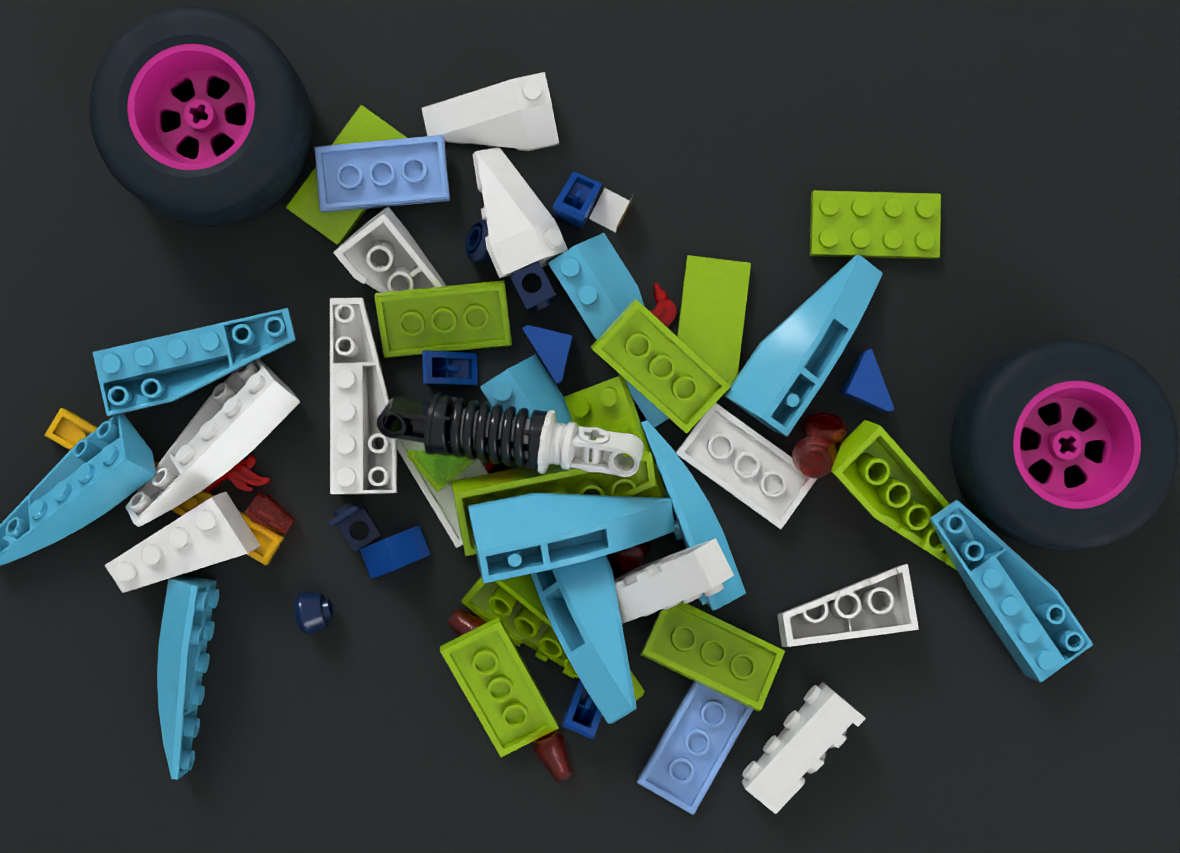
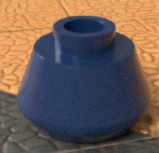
M487 220L476 222L467 234L465 252L472 262H492L485 241V237L489 235Z
M301 591L295 598L294 611L296 622L300 631L307 635H312L327 626L329 619L334 616L331 600L326 599L321 593Z

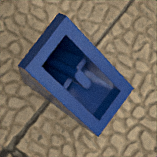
M573 171L554 202L553 216L583 229L602 187V183Z
M530 325L523 327L525 335L556 385L561 384L567 366L573 335Z
M869 349L859 353L841 395L880 413L895 410L873 350Z
M422 351L423 384L429 387L478 385L477 353Z
M420 525L359 549L371 579L431 555Z
M579 679L563 716L562 727L593 739L602 714Z

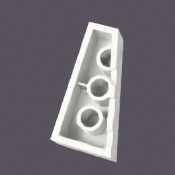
M225 491L206 500L110 561L105 567L122 593L248 554L261 545Z
M716 538L633 568L614 579L622 624L641 616H648L662 608L663 610L670 609L681 603V601L684 604L701 597L702 593L708 597L723 590L724 586L722 583L734 576Z
M908 564L894 567L777 614L782 647L919 630Z
M824 682L819 686L814 685L804 697L805 704L798 712L794 710L788 715L783 724L785 726L778 737L774 735L767 741L763 748L765 753L757 762L752 761L742 774L744 779L741 782L744 788L775 814L804 785L805 778L802 776L806 772L809 774L816 772L824 764L825 752L829 748H839L847 739L845 735L847 728L852 723L859 727L866 719Z

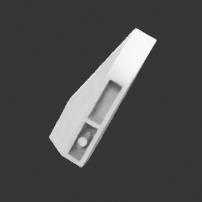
M330 298V494L397 493V438H388L377 428V418L389 402V396L364 299Z
M260 359L237 369L223 383L215 387L212 395L205 401L155 467L156 476L141 486L125 508L136 526L140 527L174 509L219 479L253 451L300 403V400L292 390Z

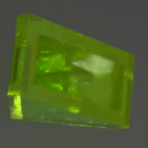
M407 451V457L436 492H441L451 484L450 481L457 479L476 463V460H468L466 457L456 458L454 455L443 456L437 454L433 456L427 455L425 451Z

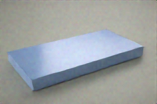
M443 135L314 147L319 203L322 213L450 201Z
M693 681L640 773L637 783L694 815L753 709Z

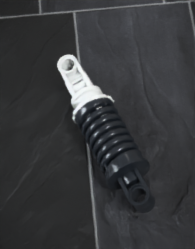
M437 392L431 402L409 399L402 396L393 397L377 418V428L384 436L393 439L398 438L424 443L427 455H454L456 458L466 457L468 460H476L478 458L481 462L491 461L497 465L503 462L508 467L516 464L520 469H530L538 471L540 474H545L549 465L555 464L561 465L562 469L567 470L577 468L587 472H601L620 477H629L637 472L644 451L642 440L634 434L606 431L596 427H581L574 422H569L567 425L564 423L560 424L557 422L556 412L552 410L550 412L534 410L531 414V419H529L530 413L527 408H521L517 413L515 406H508L505 410L504 406L498 403L492 409L490 402L485 401L480 405L479 401L473 399L466 404L464 398L450 397L442 392ZM621 453L629 454L631 457L623 456Z

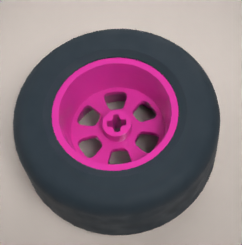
M184 6L164 10L144 18L124 32L108 50L99 65L91 89L89 104L91 131L100 157L110 173L127 191L138 199L180 221L200 225H224L246 220L260 214L280 200L291 188L302 171L308 156L312 136V115L309 99L299 75L283 52L264 31L246 19L225 10L203 6ZM213 77L230 84L229 90L220 99L208 96L209 81ZM192 82L195 90L193 98L187 102H181L174 97L182 87ZM238 104H244L246 110V123L241 126L228 123L226 117L227 110ZM165 111L180 114L181 125L179 128L170 132H163L162 121ZM201 116H203V117H207V116H208L207 120L201 119V120L199 121V119H200ZM225 134L234 140L235 143L226 152L217 157L212 141L219 135ZM188 137L199 141V152L195 159L184 157L178 153V147Z
M1060 340L1015 351L986 368L973 381L959 403L951 429L950 449L953 470L963 495L976 513L997 531L1020 542L1061 550H1086L1108 545L1128 536L1147 522L1164 501L1175 476L1178 463L1179 440L1176 420L1165 393L1152 375L1139 363L1122 352L1102 344L1081 340ZM1056 403L1059 407V421L1048 426L1038 415V409L1047 404ZM1079 407L1086 410L1094 420V424L1084 431L1078 430L1072 424L1075 412ZM1026 427L1039 435L1036 449L1026 451L1020 449V437L1023 428ZM1063 439L1064 441L1061 445L1058 441ZM1100 440L1101 449L1098 463L1093 462L1084 455L1085 445L1089 441ZM1040 459L1051 466L1048 479L1043 484L1029 473V467ZM1076 465L1084 474L1085 481L1078 486L1067 488L1064 483V470L1067 467Z

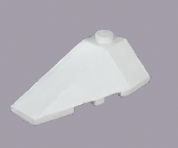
M545 72L510 79L422 108L427 136L443 135L447 143H470L488 145V147L493 148L507 147L516 148L520 151H533L559 145Z
M497 147L474 152L473 161L477 187L483 194L484 208L481 209L482 220H487L489 234L485 237L486 247L499 278L510 276L536 262H539L544 267L548 265V262L567 251L568 248L556 221L501 148Z
M389 206L365 223L333 252L356 280L363 284L366 283L380 293L446 286L409 231Z

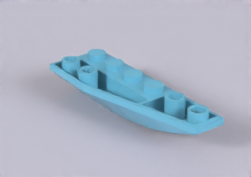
M854 256L760 342L724 396L772 431L788 436L844 351L883 273L862 256Z
M280 309L93 352L106 415L113 416L176 401L295 341L296 338L289 309Z
M124 414L114 415L108 421H104L99 428L85 439L78 441L0 524V566L27 556L80 530L110 511L156 476L152 450Z
M648 421L641 422L667 498H670L672 502L676 540L683 539L687 549L716 538L734 576L722 583L724 586L723 590L708 597L702 593V596L698 598L702 605L707 604L712 611L719 609L746 594L724 532L709 501L685 464Z
M530 493L468 506L477 561L483 583L587 561L648 542L675 531L670 498Z
M955 500L929 518L971 595L1025 676L1042 682L1094 645L1059 592L962 503Z
M604 555L587 561L532 573L533 582L552 628L571 665L607 723L612 724L637 709L613 571L607 556Z
M184 575L168 579L159 637L157 665L158 710L163 745L171 779L177 780L185 775L188 770L192 769L195 760V751L191 750L193 738H196L200 727V719L196 718L198 705L202 704L205 694V687L201 685L202 675L206 673L210 661V655L206 653L207 642L212 639L215 627L214 621H211L212 609L216 608L219 600V589H216L217 580Z

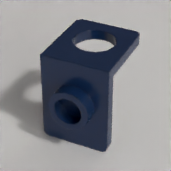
M539 262L511 275V280L526 309L533 307L536 312L552 304L550 298L556 294ZM529 273H534L541 279V287L535 293H529L522 287V280Z
M350 503L344 505L333 513L336 518L328 522L330 527L338 526L353 551H358L381 536L379 529L363 504L353 507ZM356 521L365 522L369 528L367 537L362 540L355 539L351 535V526Z

